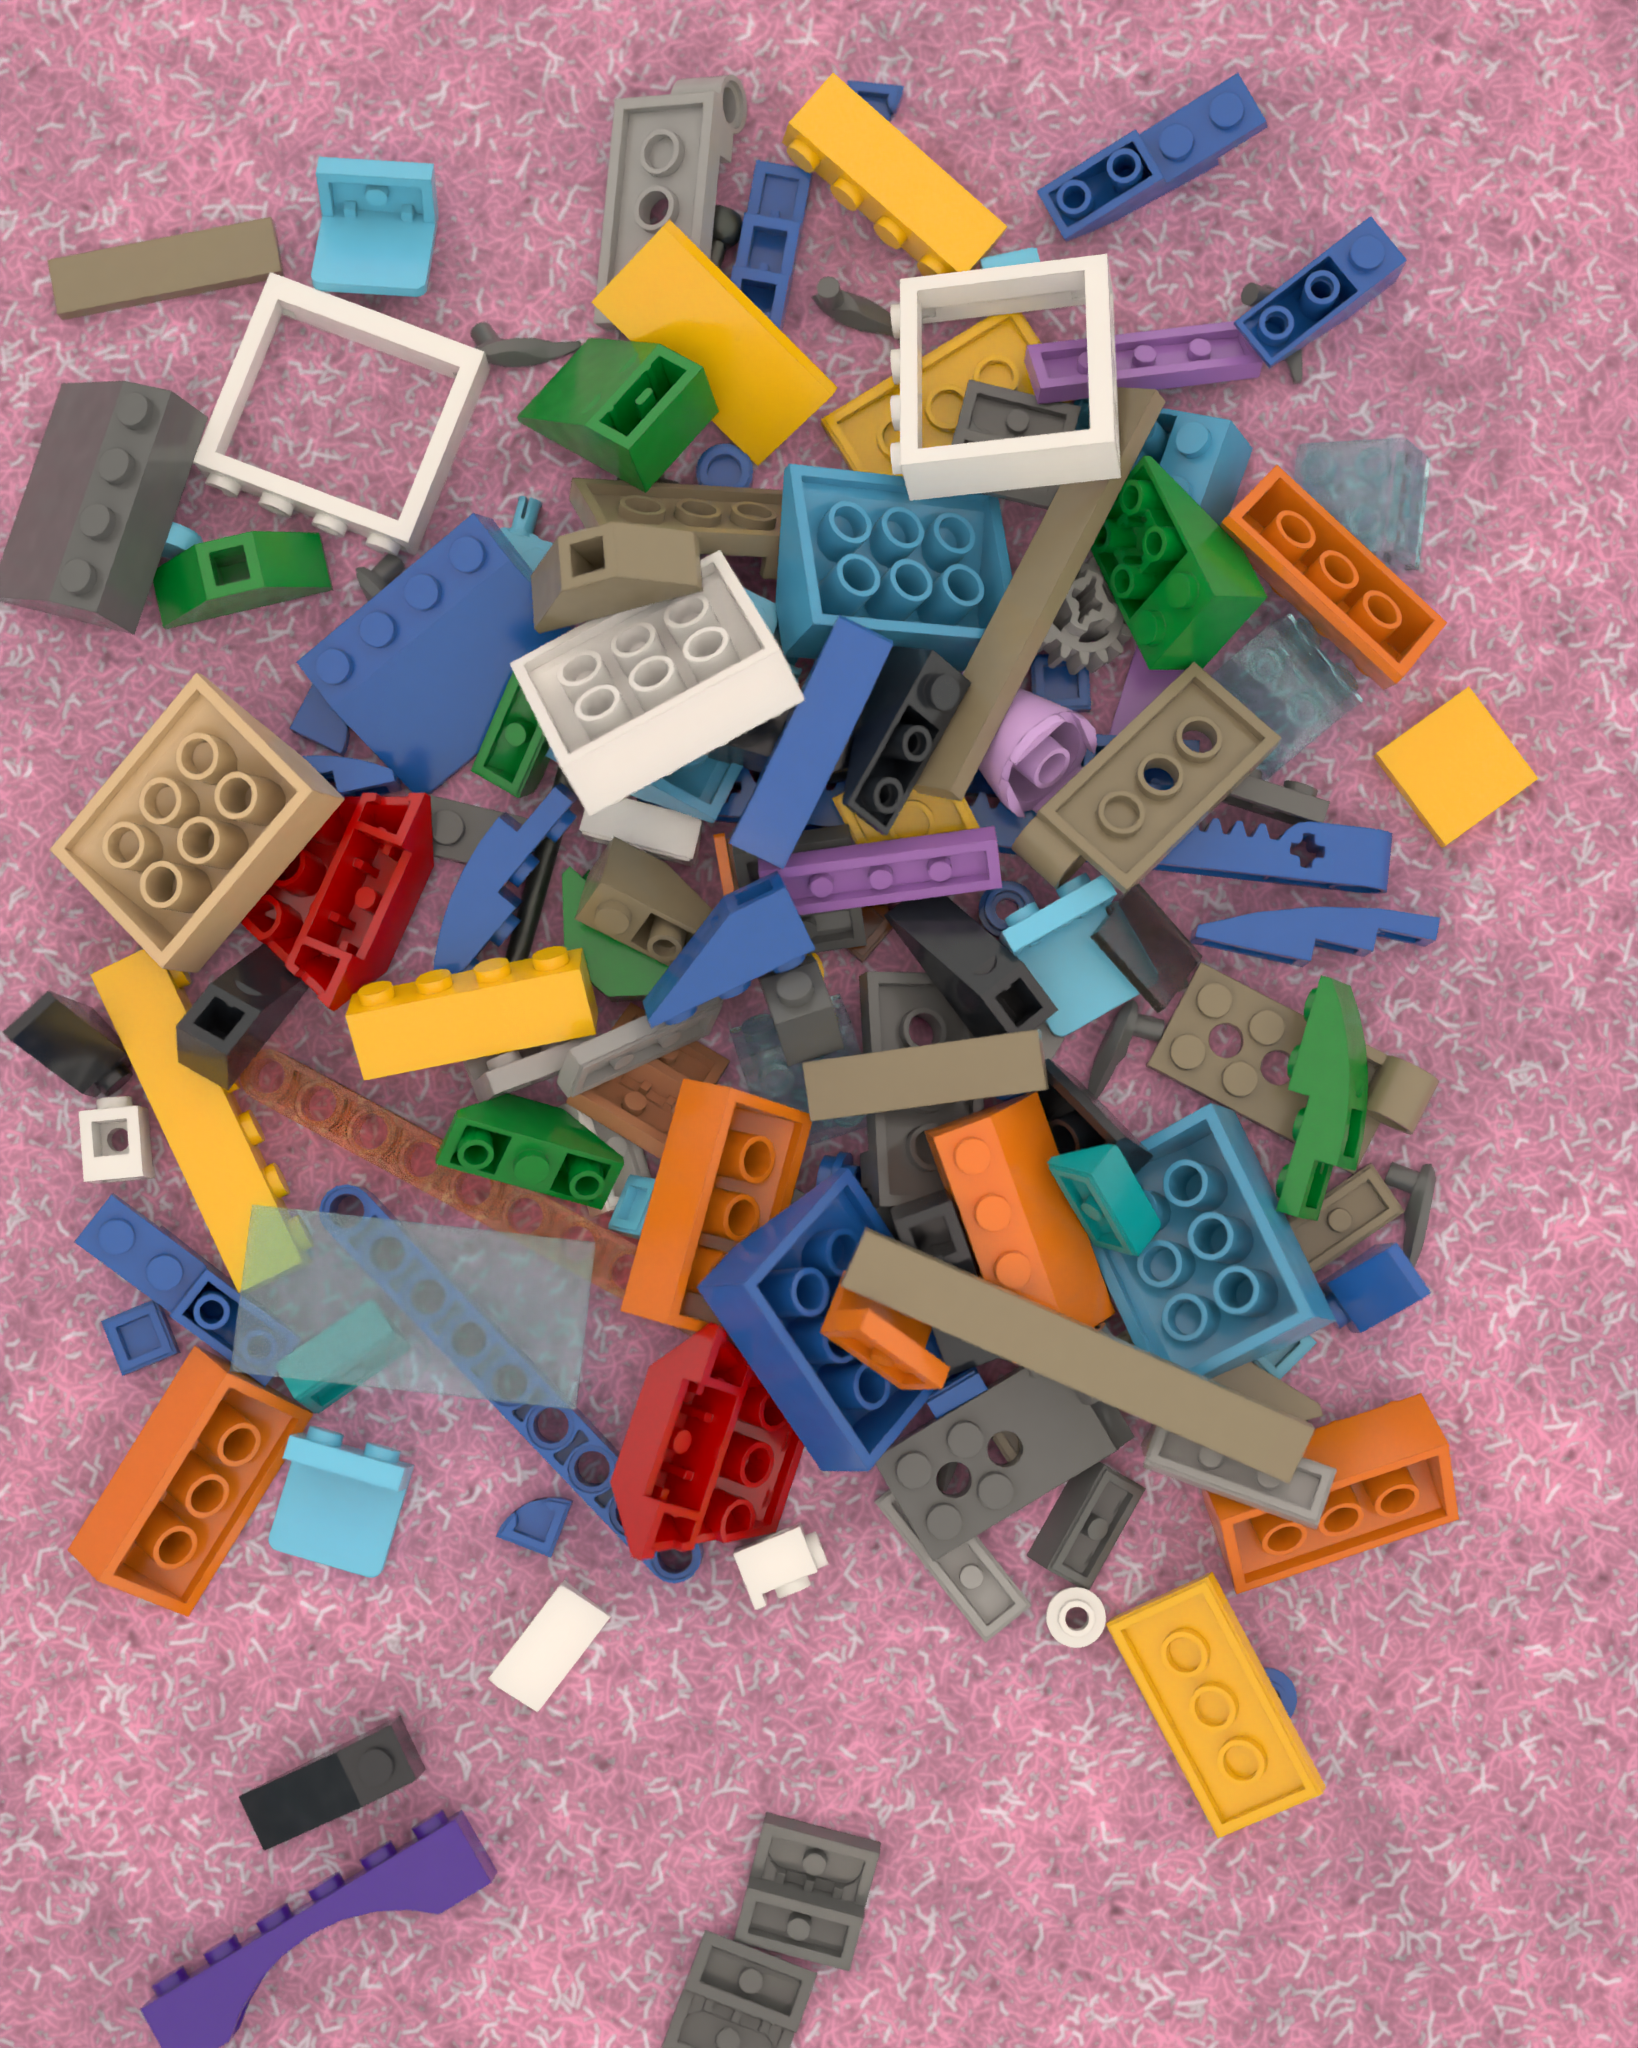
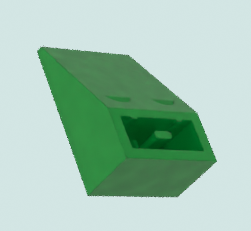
M589 337L518 414L517 419L523 425L646 493L714 418L719 410L703 366L659 343Z
M1143 456L1127 476L1090 550L1149 670H1186L1193 662L1203 669L1268 596L1244 550L1151 456Z

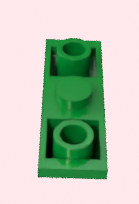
M250 531L194 544L158 567L153 579L162 625L165 630L333 590L320 533Z
M569 866L562 874L564 947L567 948V951L583 948L591 984L611 1002L643 1001L669 966L575 920L590 870L581 877Z
M510 1093L458 1109L435 1157L437 1165L600 1210L603 1209L625 1164L623 1156L564 1109Z

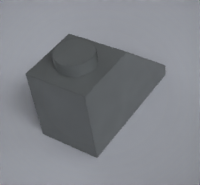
M812 954L806 955L805 960L800 965L789 971L774 973L772 970L758 977L788 1067L844 1049L833 1004L819 965Z

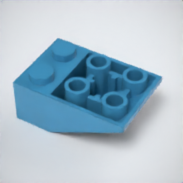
M1089 398L1075 400L1073 405L1081 406L1075 431L1089 430ZM1162 408L1131 471L1143 456H1151L1220 525L1231 512L1253 448L1231 420Z

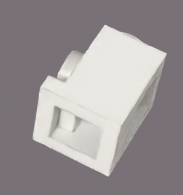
M121 1096L96 1099L97 1109L79 1111L84 1182L101 1184L155 1178V1169L152 1165L148 1108L138 1105L133 1106L132 1097ZM125 1129L128 1132V1147L122 1151H117L112 1145V1136L116 1131Z
M801 1523L738 1547L733 1552L755 1610L767 1605L766 1592L775 1589L777 1597L782 1598L801 1591L811 1585L808 1575L816 1573L819 1568L829 1565L816 1531L805 1535Z

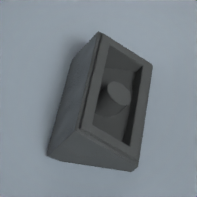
M1101 1462L1094 1464L1068 1480L1028 1551L1027 1557L1078 1587L1090 1590L1146 1488Z

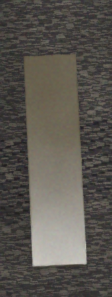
M272 217L47 260L56 311L61 320L267 281L270 272L285 277L275 223Z
M1040 1029L802 1062L811 1122L1049 1089Z

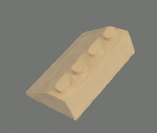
M195 673L49 850L162 969L198 973L345 798L305 758L204 675Z

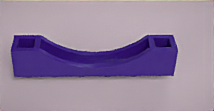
M443 1809L433 1813L411 1828L416 1838L395 1849L391 1840L380 1845L360 1859L364 1867L363 1870L346 1880L342 1878L340 1872L332 1874L307 1891L312 1899L310 1902L293 1912L287 1903L279 1906L256 1922L260 1931L242 1943L239 1942L234 1934L203 1954L208 1962L189 1975L184 1966H181L153 1983L151 1987L156 1995L152 1996L140 2010L161 2048H219L228 2043L240 2029L250 2000L267 1972L284 1954L308 1936L341 1920L372 1912L411 1910L441 1914L492 1883L498 1871L463 1810L447 1818Z

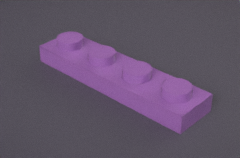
M1235 321L1115 335L1117 387L1160 390L1259 378L1263 360L1234 326ZM1087 338L1027 345L1024 362L1038 404L1089 398Z
M995 826L791 853L784 869L758 858L759 878L778 870L799 915L1002 888Z

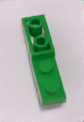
M1320 976L1317 988H1313L1306 999L1304 1006V1020L1307 1022L1301 1045L1298 1044L1294 1047L1288 1061L1287 1075L1290 1078L1288 1090L1307 1095L1309 1099L1306 1107L1301 1108L1295 1118L1292 1137L1296 1143L1290 1164H1286L1282 1168L1276 1183V1196L1279 1198L1276 1211L1318 1221L1333 1166L1356 1171L1364 1137L1368 1104L1366 1043L1360 1013L1351 986L1325 976Z

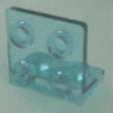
M1407 438L1300 444L1297 448L1294 481L1374 555H1377L1394 569L1419 570L1431 458Z

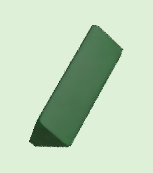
M512 672L471 771L519 799L535 792L551 759L545 756L550 748V744L514 672Z

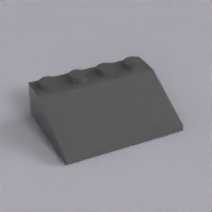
M127 381L62 383L0 562V601L135 635L208 417L173 391Z

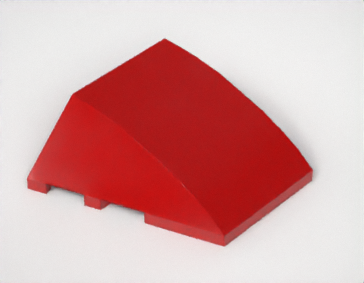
M362 793L361 796H343L345 800L240 922L258 941L267 945L285 963V967L293 975L301 978L318 995L317 998L332 1011H336L348 1002L352 994L357 993L361 987L373 983L387 972L433 870L431 796L427 793H408V796H380L377 793Z
M710 1322L648 1368L610 1480L631 1557L637 1560L654 1558L655 1552L676 1549L684 1552L693 1550L695 1544L713 1540L728 1543L776 1533L804 1445L742 1353L727 1339L729 1334L720 1325Z

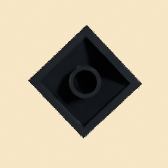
M1046 1059L1045 1065L1049 1089L1040 1090L1037 1093L1059 1155L1100 1145L1113 1144L1119 1147L1132 1172L1136 1175L1153 1155L1076 1077L1051 1059Z

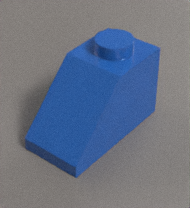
M1397 1242L1375 1244L1318 1283L1336 1319L1333 1322L1334 1326L1337 1329H1341L1346 1325L1352 1333L1366 1331L1422 1300L1431 1293Z

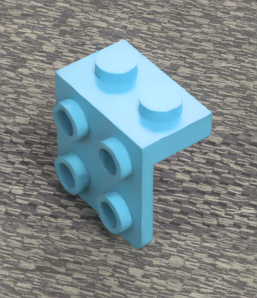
M319 157L316 179L322 218L311 272L313 287L325 292L407 297L424 295L428 288L439 218L434 164Z
M1083 873L1056 889L1060 899L1040 910L1036 902H1032L1015 911L1004 919L1009 928L1002 931L998 939L1002 945L1025 964L1057 1007L1058 1011L1045 1021L1050 1032L1056 1037H1065L1145 992L1154 983L1155 978L1152 970L1112 903L1117 892L1111 882L1103 875L1091 881L1087 873Z
M310 1425L307 1433L301 1432L289 1435L283 1459L290 1460L291 1465L269 1534L270 1546L279 1552L365 1577L373 1578L380 1575L385 1567L415 1465L400 1461L401 1451L371 1442L366 1443L364 1450L342 1444L343 1434Z

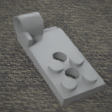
M735 75L679 79L673 85L671 94L615 99L596 296L669 219L710 259L719 162L731 163L733 136L743 130L747 118L746 94L741 81ZM667 198L669 207L666 216L659 223L651 225L650 213L653 206L659 200ZM595 306L593 323L604 330L618 329Z

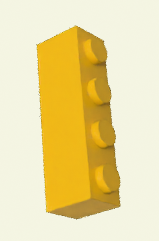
M834 73L828 77L788 123L782 143L787 147L786 151L791 160L808 173L815 171L829 183L832 195L841 205L851 211L858 209L874 223L873 228L882 241L894 249L901 247L918 262L917 268L923 276L975 270L980 264V260L986 257L995 247L1007 228L1000 219Z
M552 946L535 952L532 958L509 962L506 958H492L478 963L474 966V970L451 974L449 970L438 969L421 974L414 982L393 986L390 981H377L361 987L357 993L352 994L345 1017L363 1080L596 1035L599 1012L583 948L567 951V948L564 946Z

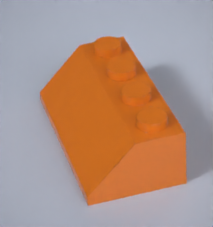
M1277 464L1219 525L1244 550L1253 569L1269 583L1272 590L1293 605L1312 623V626L1320 635L1328 638L1354 662L1356 668L1362 674L1370 677L1383 690L1396 685L1407 674L1447 624L1437 612Z
M683 1078L620 1311L698 1332L710 1322L720 1325L725 1330L697 1289V1286L734 1246L790 1206L812 1125L809 1113L731 1087Z
M1032 1091L924 1131L943 1186L947 1189L978 1277L1093 1328L1115 1314L1088 1234L1049 1170L1047 1162L1051 1157L1059 1155L1037 1091Z
M194 1345L67 1550L98 1582L189 1617L286 1460L283 1459L289 1435L303 1432L314 1413L268 1384L263 1386L235 1364Z
M1422 1393L1402 1400L1388 1402L1381 1407L1345 1419L1334 1420L1314 1430L1302 1457L1337 1469L1317 1530L1202 1489L1204 1503L1236 1595L1459 1520L1449 1443Z

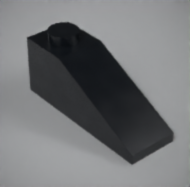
M48 990L3 1031L11 1042L84 1095L96 1098L100 1093H103L108 1097L123 1087L133 1075L129 1070V1067L132 1065L119 1036L92 1007Z
M400 1715L241 1794L239 1799L265 1851L360 1809L416 1781L426 1768Z

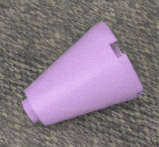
M1019 688L978 769L1002 804L1017 817H1025L1023 813L1025 811L1033 810L1037 813L1044 804L1083 768L1081 763L1087 749L1095 754L1097 746L1095 728L1081 714Z

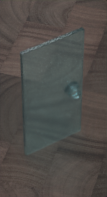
M252 1205L230 1371L577 1409L596 1242Z

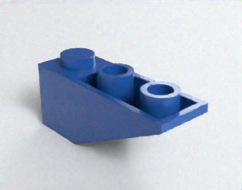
M1370 216L1234 322V326L1270 369L1347 320L1394 284L1407 259L1372 216Z
M778 870L722 897L642 1001L651 1028L663 1022L666 1025L683 1022L697 1011V1006L716 997L728 999L737 996L750 987L751 980L772 970L774 973L789 971L805 960V954L816 950Z

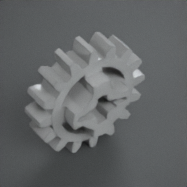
M1094 556L1090 557L1085 563L1083 562L1037 652L1039 653L1044 649L1049 653L1048 667L1052 669L1062 661H1066L1067 669L1071 675L1077 674L1084 667L1090 673L1096 672L1103 665L1109 664L1124 651L1122 645L1132 638V633L1129 627L1125 625L1126 621L1102 572L1098 570L1099 566Z

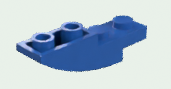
M1236 73L1139 134L1136 129L1040 188L1037 190V193L1065 242H1068L1123 218L1219 165V157L1268 128L1267 121L1239 73Z
M562 783L556 785L523 825L505 812L496 819L481 839L463 869L449 900L439 933L434 970L446 969L451 974L474 970V966L480 963L476 957L489 941L500 947L521 922L513 913L523 901L505 886L510 881L518 888L539 864L540 860L532 853L542 841L548 837L556 843L578 817L570 810L577 801L578 796Z
M114 1193L109 1196L74 1241L170 1312L172 1319L263 1386H266L278 1371V1362L291 1354L302 1340L295 1331L249 1293H238L233 1280L162 1225L160 1227Z

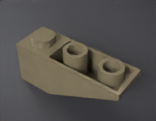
M614 836L588 873L575 920L670 966L713 909L667 863Z

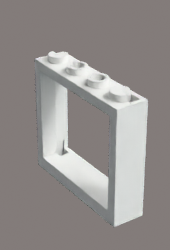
M1107 254L900 279V303L891 304L890 309L894 339H900V349H892L890 353L893 382L895 385L900 384V395H893L890 399L892 424L894 431H900V442L891 443L890 455L893 475L903 474L910 501L1121 478L1114 299ZM1086 305L1089 430L922 448V324Z
M270 272L193 463L202 475L207 477L205 484L221 490L224 495L237 498L241 490L260 497L258 504L277 515L290 518L293 510L313 517L311 524L330 535L343 538L348 530L366 537L365 545L381 554L387 552L398 556L401 550L416 556L491 368L484 351ZM282 315L455 379L399 520L225 456Z

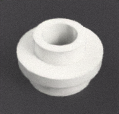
M1082 1587L1065 1588L1056 1593L1048 1604L1046 1610L1048 1629L1052 1636L1065 1646L1073 1648L1088 1646L1099 1638L1105 1627L1106 1613L1100 1599L1088 1589ZM1073 1607H1081L1087 1612L1086 1623L1077 1629L1069 1627L1065 1622L1066 1613Z

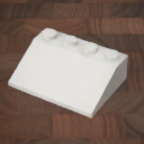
M720 550L700 560L703 591L587 621L510 663L561 769L589 816L620 802L630 794L664 776L672 774L678 768L715 748L727 744L739 735L771 718L779 716L787 709L805 700L780 647Z

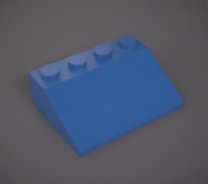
M472 513L296 663L329 706L387 767L395 772L397 777L412 793H427L430 795L477 756L513 670L510 663L576 628V626L571 625L540 634L534 629L531 586L532 569L492 518Z
M849 1167L837 1170L734 1246L702 1280L697 1289L820 1470L869 1472L929 1399L928 1397L935 1389L901 1390L820 1333L842 1274L850 1263L865 1227L895 1240ZM932 1330L925 1349L944 1362Z

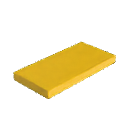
M670 219L591 302L630 341L659 343L703 366L719 410L711 421L747 454L757 466L813 415L838 388Z
M1021 312L988 316L922 357V448L952 445L969 379L1035 395L1024 359L1027 345L1042 343ZM892 376L821 419L822 427L851 471L893 475L890 446L891 443L900 442V431H894L890 399L893 395H900V384L895 385ZM1073 400L1061 401V402L1070 403V402L1073 401Z
M1213 1572L1207 1573L1120 1613L1107 1621L1106 1626L1217 1838H1221L1323 1794L1326 1786Z

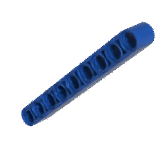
M348 1184L336 1186L328 1191L321 1200L319 1209L320 1219L326 1230L628 1546L610 1483L620 1452L373 1193L366 1188ZM355 1195L363 1203L364 1216L358 1225L347 1229L338 1219V1205L344 1198ZM395 1237L402 1243L405 1257L400 1267L393 1271H387L378 1262V1247L387 1238ZM428 1280L439 1282L444 1288L446 1295L442 1308L433 1314L424 1311L418 1304L417 1299L418 1289ZM468 1322L477 1323L486 1333L487 1341L485 1348L476 1356L464 1353L457 1341L459 1330ZM507 1365L518 1366L527 1376L526 1391L516 1399L505 1396L498 1387L499 1373ZM545 1409H559L567 1417L569 1427L567 1434L562 1440H548L539 1431V1416ZM585 1452H600L608 1460L610 1471L604 1482L590 1483L583 1479L579 1473V1460ZM695 1544L692 1550L691 1563L682 1569H673L665 1565L661 1559L660 1551L655 1552L654 1558L641 1561L655 1576L664 1582H684L692 1577L699 1568L704 1553L703 1544Z

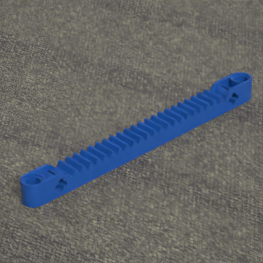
M742 768L734 783V788L741 790V792L730 794L728 803H724L715 820L716 822L737 824L757 785L748 769ZM846 781L837 782L833 790H827L825 786L804 830L845 824L832 797L844 792ZM983 792L979 793L973 806H969L980 828L995 826L998 853L1017 855L1012 850V845L1037 813L1030 810L1023 812L1025 817H1017L1001 801L996 808H990L987 795ZM637 798V801L644 802V803L651 804V805H655V806H659V807H663V806H660V805H657V804H654V803H651V802H648V801H645V800H642V799ZM1213 818L1204 831H1200L1199 825L1192 830L1153 870L1365 894L1387 893L1393 833L1380 829L1309 821L1293 825L1276 840L1270 839L1267 826L1264 823H1260L1251 832L1250 836H1247L1243 821H1236L1229 828L1227 834H1223L1220 820ZM1301 841L1306 842L1308 852L1316 854V858L1311 860L1305 867L1300 866L1299 856L1290 854V850H1293Z

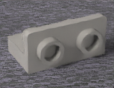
M591 1035L462 1062L480 1103L558 1076L568 1050L596 1036Z

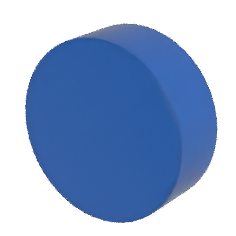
M717 444L708 448L701 455L696 466L698 485L751 488L753 483V466L749 456L739 447L732 444Z

